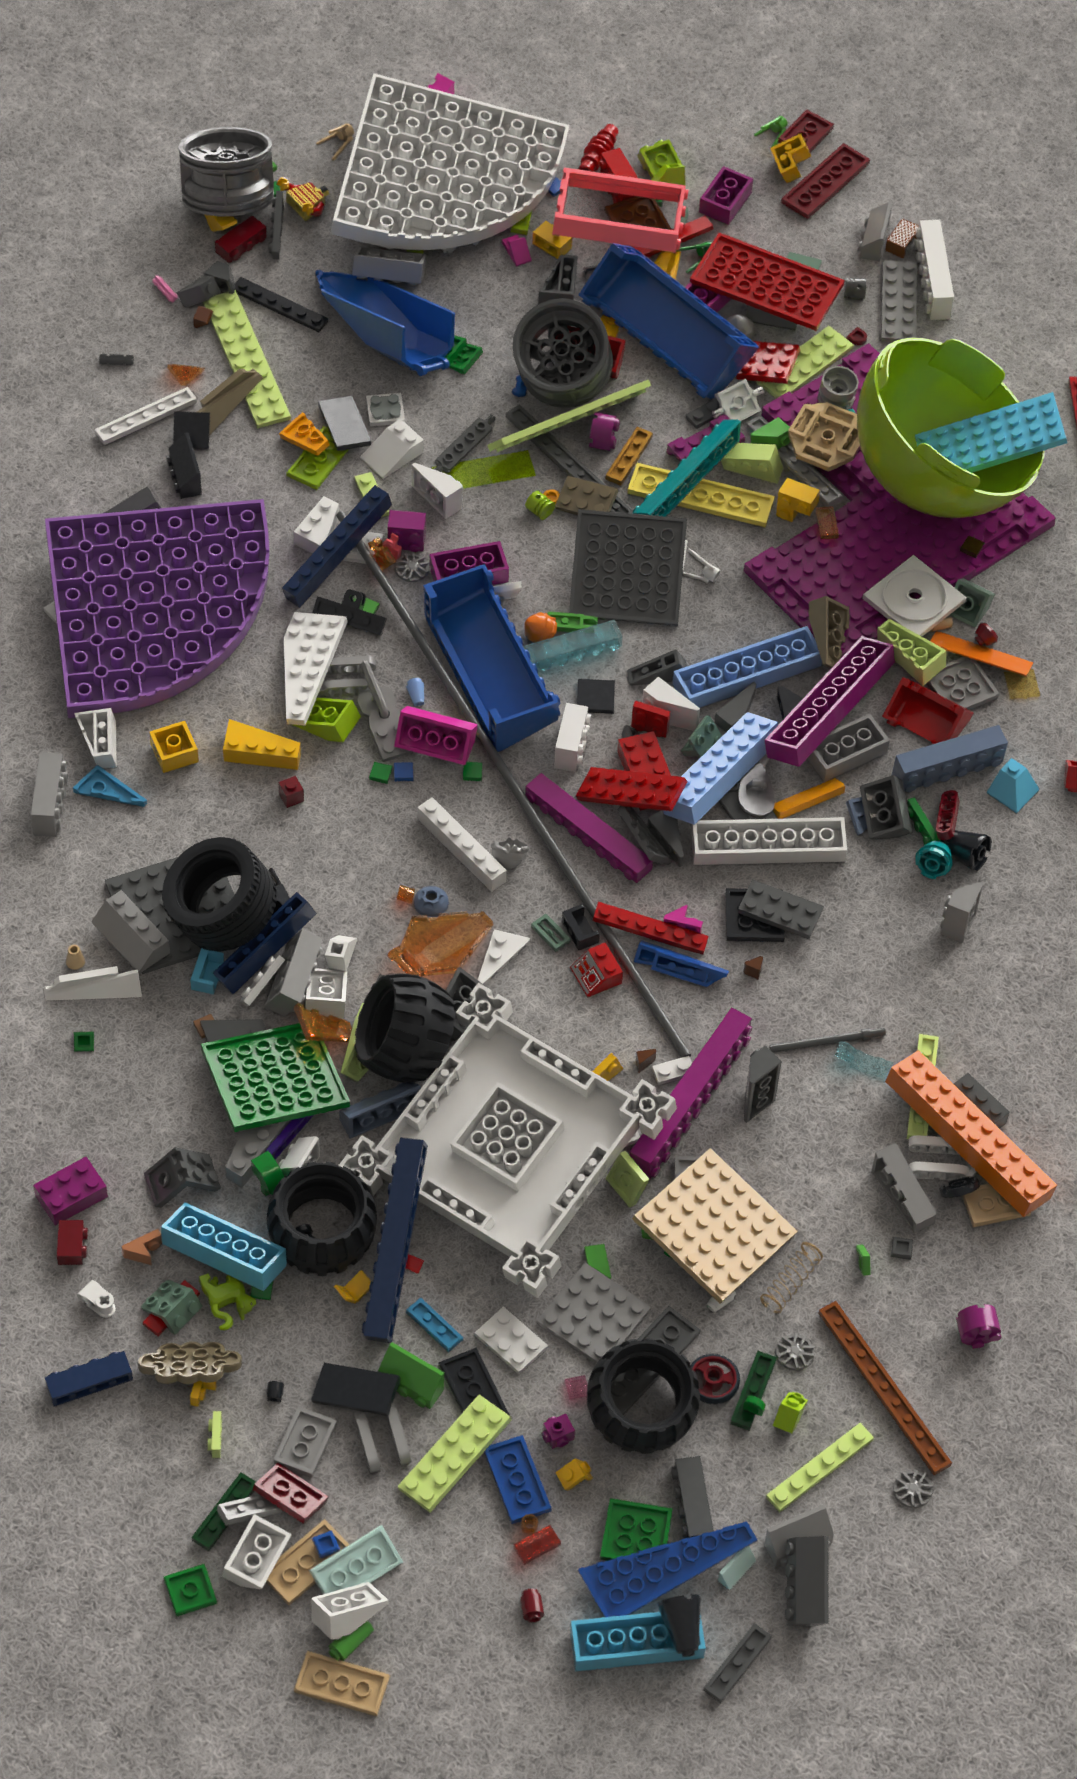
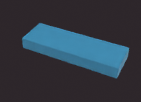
M421 1297L406 1309V1313L448 1353L463 1341V1336Z

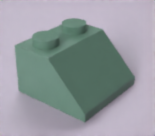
M964 578L958 579L954 588L967 598L966 602L952 612L950 616L976 628L988 611L995 593Z

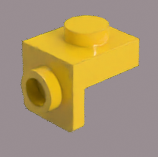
M576 1458L555 1472L562 1486L567 1491L585 1479L588 1481L593 1479L589 1464Z

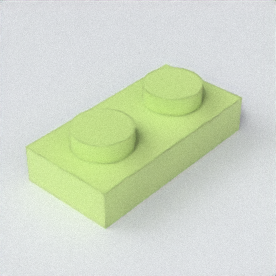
M213 1411V1419H209L208 1431L212 1432V1438H208V1451L212 1452V1458H221L222 1413L221 1411Z

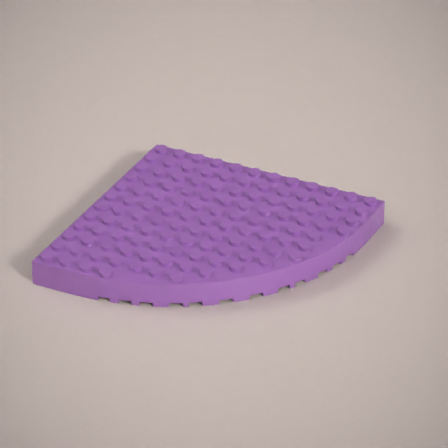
M264 499L45 519L68 718H76L74 713L111 708L113 713L131 711L156 704L183 692L215 671L242 642L256 619L263 602L269 568V536Z

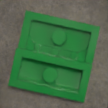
M454 335V346L444 358L448 359L450 363L449 368L465 375L482 355L483 350L482 347L468 344L466 338Z

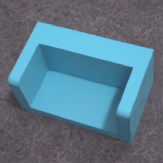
M201 948L190 979L191 990L214 995L218 979L214 976L213 972L224 962V953Z

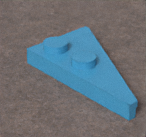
M99 765L95 766L73 787V792L76 794L141 807L147 805L145 798Z

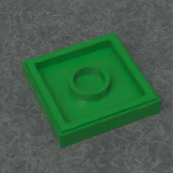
M205 1563L164 1576L176 1617L217 1604Z

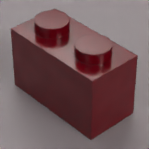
M59 1220L57 1242L58 1265H83V1258H87V1246H84V1240H88V1228L84 1227V1220Z

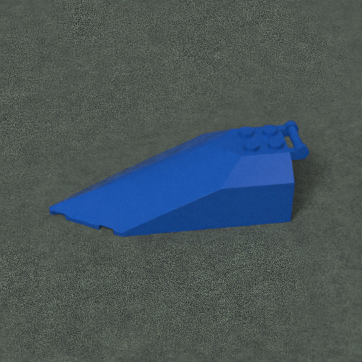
M315 271L321 294L366 345L397 362L399 365H404L412 371H417L419 376H424L428 372L438 369L445 370L449 368L450 363L444 357L454 346L455 312L385 281L374 280L372 277H367V280L357 279L356 275L348 273Z

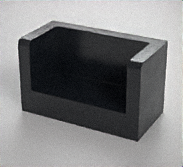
M583 904L562 912V923L578 951L599 943L600 938L599 932L592 930L584 916L585 907Z

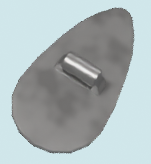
M759 761L741 778L738 790L739 805L745 812L756 817L770 814L775 805L774 791L769 775Z

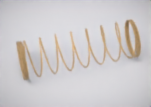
M803 1242L801 1249L804 1253L802 1254L808 1255L803 1245L813 1247L821 1256V1259L819 1257L818 1259L815 1258V1261H818L817 1264H819V1261L823 1259L822 1252L812 1243ZM763 1294L760 1297V1300L765 1307H767L768 1305L763 1301V1296L772 1299L780 1307L777 1308L780 1309V1311L774 1310V1313L782 1312L783 1308L779 1301H777L774 1298V1296L772 1297L768 1294Z

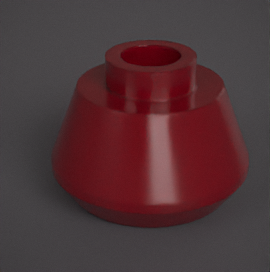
M987 623L979 624L975 631L976 637L974 639L980 646L983 644L989 646L996 643L998 636Z

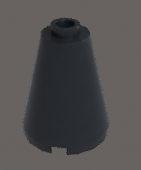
M955 830L954 836L951 839L941 840V842L949 847L954 858L971 870L976 871L980 870L987 861L988 857H985L987 851L990 852L992 845L991 837L986 834Z
M691 1594V1599L681 1595L661 1600L662 1603H657L658 1609L677 1653L682 1654V1657L695 1655V1651L699 1650L700 1595Z

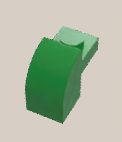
M266 1151L251 1160L252 1171L259 1179L261 1192L265 1197L269 1194L273 1195L275 1187L284 1178L278 1163L270 1152Z

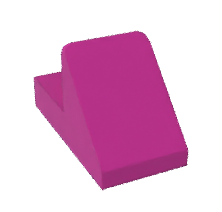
M518 235L502 239V244L516 267L532 262L525 237L519 238Z
M688 905L664 916L663 922L698 933L702 932L703 921L686 917Z

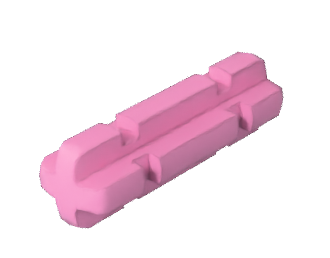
M157 275L152 279V283L166 296L168 301L173 303L178 299L175 292L161 277Z

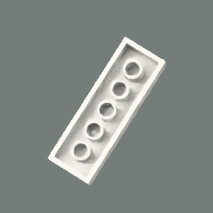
M921 220L919 228H916L917 239L914 240V249L918 250L916 261L917 263L920 262L918 272L919 275H922L921 288L925 290L923 291V301L927 302L925 304V313L929 314L930 320H948L951 318L954 293L941 221Z

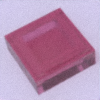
M585 1375L565 1379L569 1400L587 1396L588 1385Z

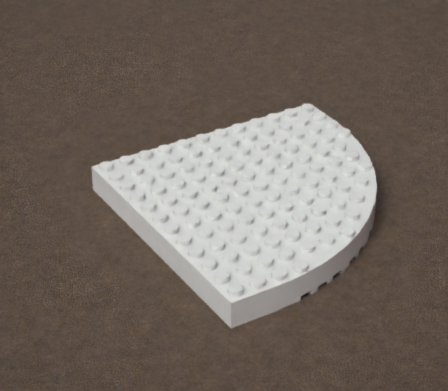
M373 74L330 234L386 247L387 249L397 248L406 250H446L447 248L472 244L490 238L526 217L547 194L560 165L569 125Z

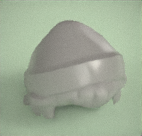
M735 314L725 319L749 339L753 337L755 331L754 324L745 315Z
M510 837L506 841H495L491 844L492 856L506 870L515 868L522 860H525L529 850L527 844L520 843L518 839L513 841Z

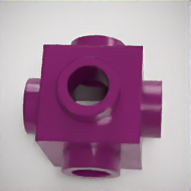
M565 1413L561 1416H553L543 1423L541 1435L546 1444L549 1443L552 1449L556 1447L562 1448L575 1439V1429Z

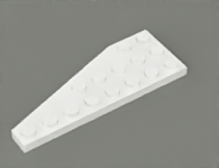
M294 612L284 636L287 724L306 725L347 625L346 616Z

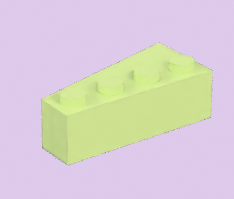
M888 619L877 628V640L893 644L895 661L922 686L946 667V650L891 619Z

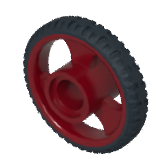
M705 1354L691 1363L690 1367L693 1371L698 1370L704 1374L703 1388L699 1389L701 1402L713 1405L722 1404L735 1396L740 1385V1374L737 1366L729 1358L727 1359L723 1355L720 1356V1354ZM714 1362L722 1364L729 1369V1372L724 1374V1371L721 1367L717 1365H709V1363ZM710 1377H715V1378H717L718 1380H717V1381H712V1380H710L709 1378H710ZM723 1383L731 1385V1388L726 1393L713 1396L712 1392L719 1391Z

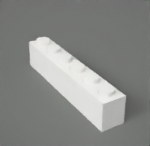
M430 798L418 807L417 819L491 892L506 882L507 870L434 798Z

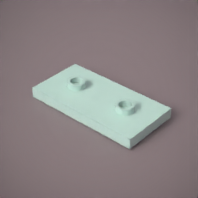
M380 1525L316 1565L309 1572L324 1595L363 1583H371L403 1563V1560L383 1526Z

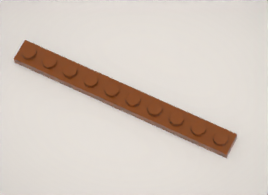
M837 1301L819 1309L818 1314L932 1474L936 1475L952 1465L949 1457Z

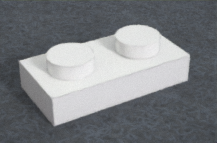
M686 1056L652 1066V1071L658 1085L681 1079L692 1062L690 1057Z

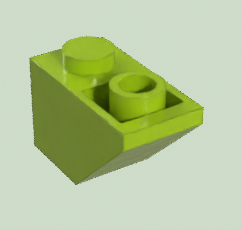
M680 163L663 165L651 180L685 185V166Z
M789 1392L780 1403L773 1426L792 1434L808 1400L800 1393Z

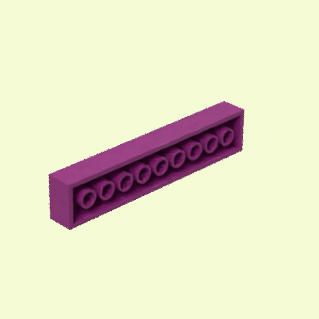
M861 636L765 739L767 758L799 767L895 663L893 644Z
M731 1007L670 1094L676 1100V1111L668 1121L662 1119L663 1128L654 1140L642 1134L631 1149L629 1156L649 1179L655 1178L660 1171L659 1166L662 1162L666 1163L671 1155L670 1150L679 1145L681 1141L680 1136L682 1133L686 1134L688 1132L691 1120L693 1118L697 1119L701 1112L700 1107L702 1104L706 1105L711 1098L710 1093L713 1089H718L721 1083L720 1079L723 1075L726 1076L729 1073L732 1061L736 1062L741 1055V1048L748 1046L751 1040L749 1035L753 1028L751 1026V1017Z

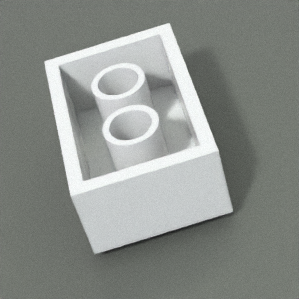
M566 703L555 747V769L576 772L577 767L582 765L583 751L585 752L586 736H589L591 715L588 714L587 706Z

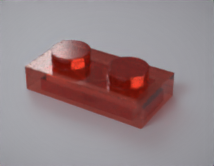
M548 1525L515 1543L513 1548L525 1565L560 1546L561 1541L551 1525Z

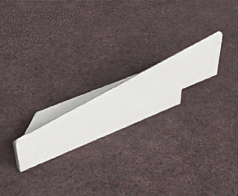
M117 966L61 975L54 979V985L43 987L46 1000L142 997L138 969L118 974Z

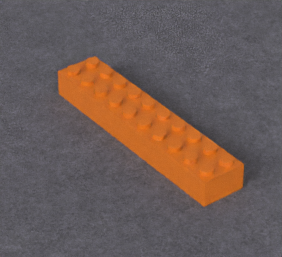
M919 1050L891 1067L885 1082L1020 1215L1025 1217L1051 1199L1057 1184Z

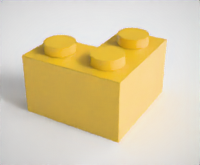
M798 134L770 148L786 183L802 177L796 164L811 157L802 135Z
M787 478L778 491L776 516L793 522L798 513L810 516L819 503L820 490Z

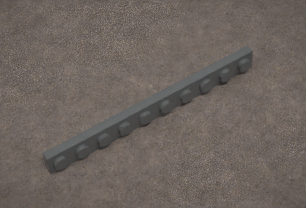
M520 404L506 412V418L520 431L539 424ZM550 432L529 439L568 476L605 485ZM616 496L610 512L632 514L633 510Z

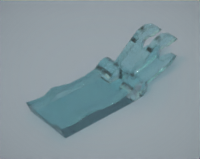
M841 1041L838 1043L841 1046H838L835 1055L851 1063L850 1068L887 1079L894 1062L865 1054L861 1050H856L847 1042Z

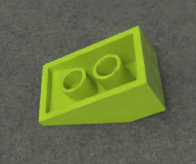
M316 698L306 725L293 726L327 741L344 742L361 718V715L353 700Z

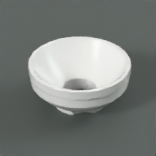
M515 581L493 586L494 593L500 597V600L515 598L522 588V582Z

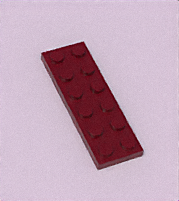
M843 143L781 198V203L808 220L867 167L870 159Z

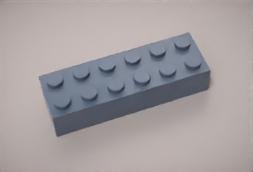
M993 726L896 755L892 775L903 781L904 791L912 792L918 787H929L938 781L946 782L955 776L963 777L968 772H979L985 767L1000 765L1003 762L1008 742L1000 726Z

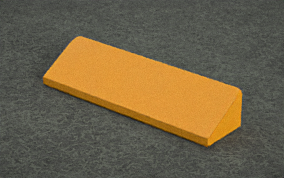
M836 778L776 802L773 812L778 819H784L845 793L846 786Z

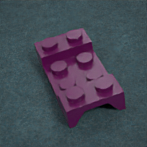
M723 414L710 421L709 427L686 439L680 437L668 443V455L674 454L679 461L686 459L690 451L694 447H698L703 437L708 436L716 424H720L723 420H729V418ZM740 431V441L738 443H745V436Z

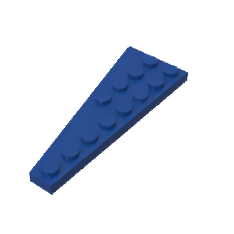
M747 1521L713 1532H706L695 1537L652 1547L584 1568L581 1567L578 1569V1572L604 1617L630 1615L752 1545L758 1539Z

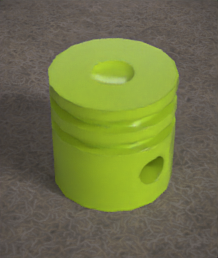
M537 490L527 498L525 507L541 520H545L553 513L555 503Z

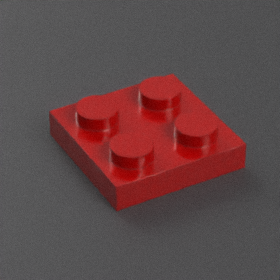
M635 700L632 709L631 727L640 732L654 731L656 737L666 738L669 732L671 711Z

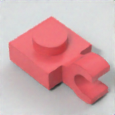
M392 533L391 538H387L383 542L382 555L396 562L401 557L402 547L397 544L399 536Z

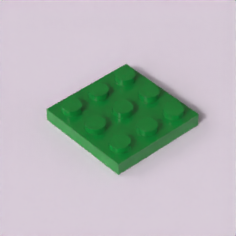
M610 1498L600 1560L609 1561L620 1556H627L638 1551L667 1544L673 1508Z

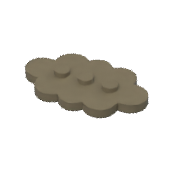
M192 1341L182 1345L167 1343L160 1346L156 1353H147L138 1359L139 1371L143 1374L155 1375V1379L163 1384H170L176 1381L183 1384H193L199 1380L208 1383L220 1380L224 1373L234 1372L242 1366L241 1355L235 1351H225L224 1346L218 1342H207L202 1345Z

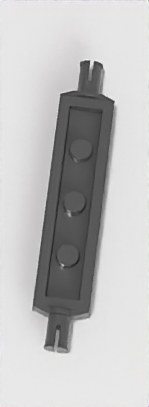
M490 414L485 420L480 417L477 418L436 458L435 464L437 467L434 470L449 473L492 431L493 427L490 424L496 420L495 416Z

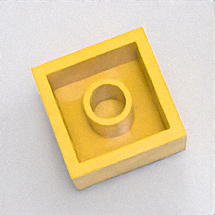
M185 721L149 732L151 747L163 773L199 762L197 746Z

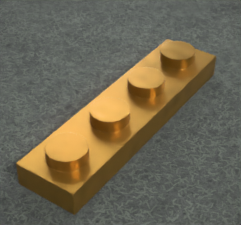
M636 427L608 470L605 480L622 486L651 441L653 433Z

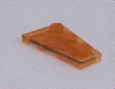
M299 1003L293 1007L306 1040L349 1042L352 1031L350 1022L332 1015L326 1017L319 1014V1011L313 1008L311 1011L304 1008V1005Z

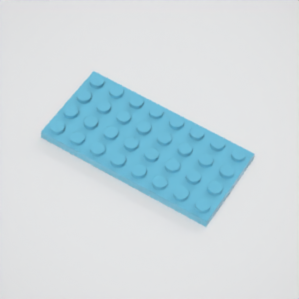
M1053 392L915 435L917 446L921 443H927L949 461L971 473L1068 443Z

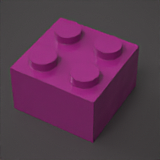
M390 510L388 539L394 533L399 536L397 544L402 547V550L424 552L426 513Z

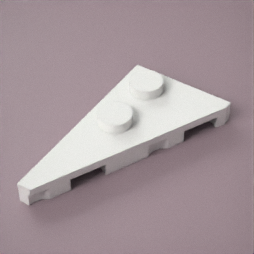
M494 929L478 981L484 985L488 983L496 972L502 970L509 963L510 959L517 956L518 952L530 943V938Z

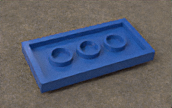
M523 1435L490 1445L484 1451V1455L511 1524L551 1512V1505Z

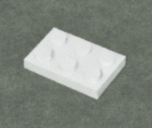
M504 1306L475 1332V1336L517 1374L522 1373L548 1348L545 1342Z

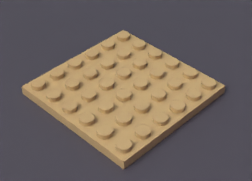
M711 1148L632 1218L719 1304L729 1297L798 1232Z

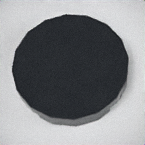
M971 1177L958 1178L948 1183L949 1186L945 1187L943 1184L939 1190L944 1198L959 1197L977 1190L980 1187L979 1180L976 1177L973 1178L974 1180Z

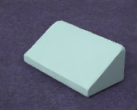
M750 1546L736 1553L719 1572L718 1581L730 1590L756 1562Z

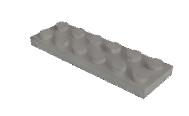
M883 260L881 341L894 342L905 338H916L917 262Z

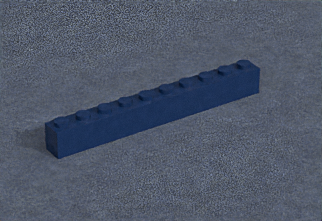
M400 1137V1141L395 1147V1155L397 1157L396 1162L392 1164L391 1168L393 1178L392 1183L390 1182L388 1185L389 1200L384 1206V1214L386 1216L380 1228L382 1234L381 1242L377 1244L378 1259L373 1265L374 1281L370 1283L369 1292L371 1297L370 1301L366 1304L367 1318L362 1324V1333L367 1340L391 1343L393 1340L428 1145L424 1140Z

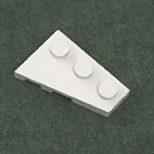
M280 955L271 956L266 961L263 969L253 978L254 982L251 986L242 992L240 1002L245 1006H250L285 959Z

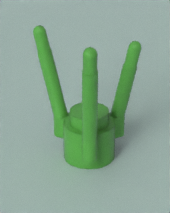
M778 116L776 119L761 126V130L756 132L754 136H758L770 128L775 133L780 132L772 145L773 147L778 144V138L786 131L785 128L788 122L783 116Z

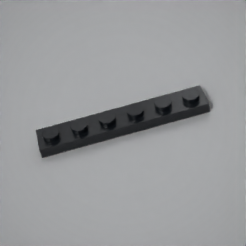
M240 277L234 284L238 295L318 333L328 323L327 317L243 277Z

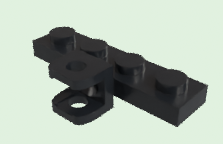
M351 589L345 592L342 604L317 596L312 614L346 616L347 625L381 636L387 620L386 617L363 611L366 601L365 593Z

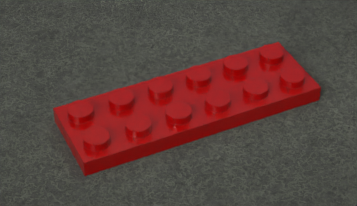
M591 767L576 794V798L579 801L672 811L687 784V780L685 777Z

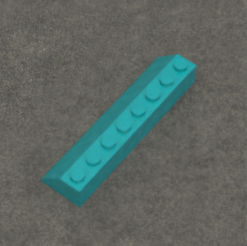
M723 420L720 424H716L712 432L708 436L703 437L698 447H694L690 451L689 456L686 459H682L678 467L674 471H670L667 478L656 486L655 491L652 494H648L640 506L638 505L634 508L632 514L666 517L740 441L741 421Z

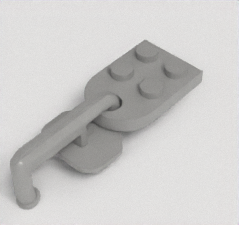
M366 660L362 661L359 679L365 678L370 690L359 694L357 703L361 713L369 717V730L382 761L413 753V751L394 747L401 710L395 707L396 698L393 691L386 686L379 687L369 662Z

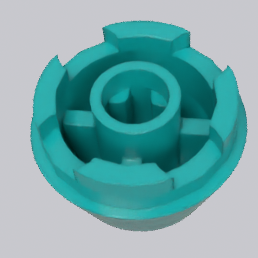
M940 841L927 843L917 851L915 856V864L921 870V874L930 879L945 876L952 868L951 851L945 843Z

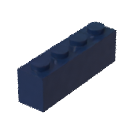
M125 1351L112 1352L100 1359H92L80 1366H71L68 1370L62 1372H53L44 1378L53 1407L132 1381L133 1375Z

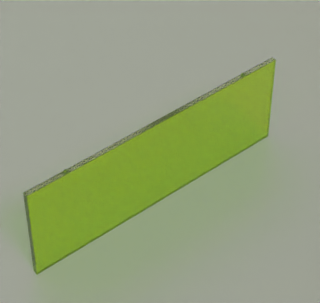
M528 450L462 461L449 473L442 471V473L448 474L456 481H459L463 489L536 476Z

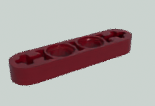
M948 790L941 795L936 823V833L939 840L951 839L955 833L960 803L958 792L955 790Z

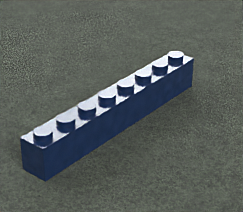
M376 485L371 488L282 587L287 600L299 608L307 601L392 506L387 492Z

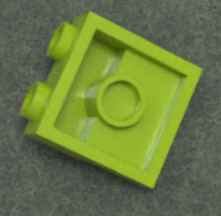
M669 139L665 141L659 140L650 147L646 145L640 148L637 155L643 169H647L651 179L663 165L682 164Z

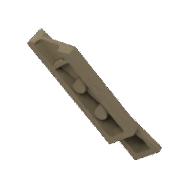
M238 369L200 400L202 408L197 412L210 413V435L262 380V375L255 369L250 371Z

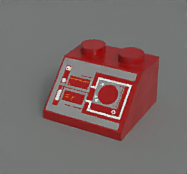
M606 942L588 949L570 966L587 998L622 984L623 971Z

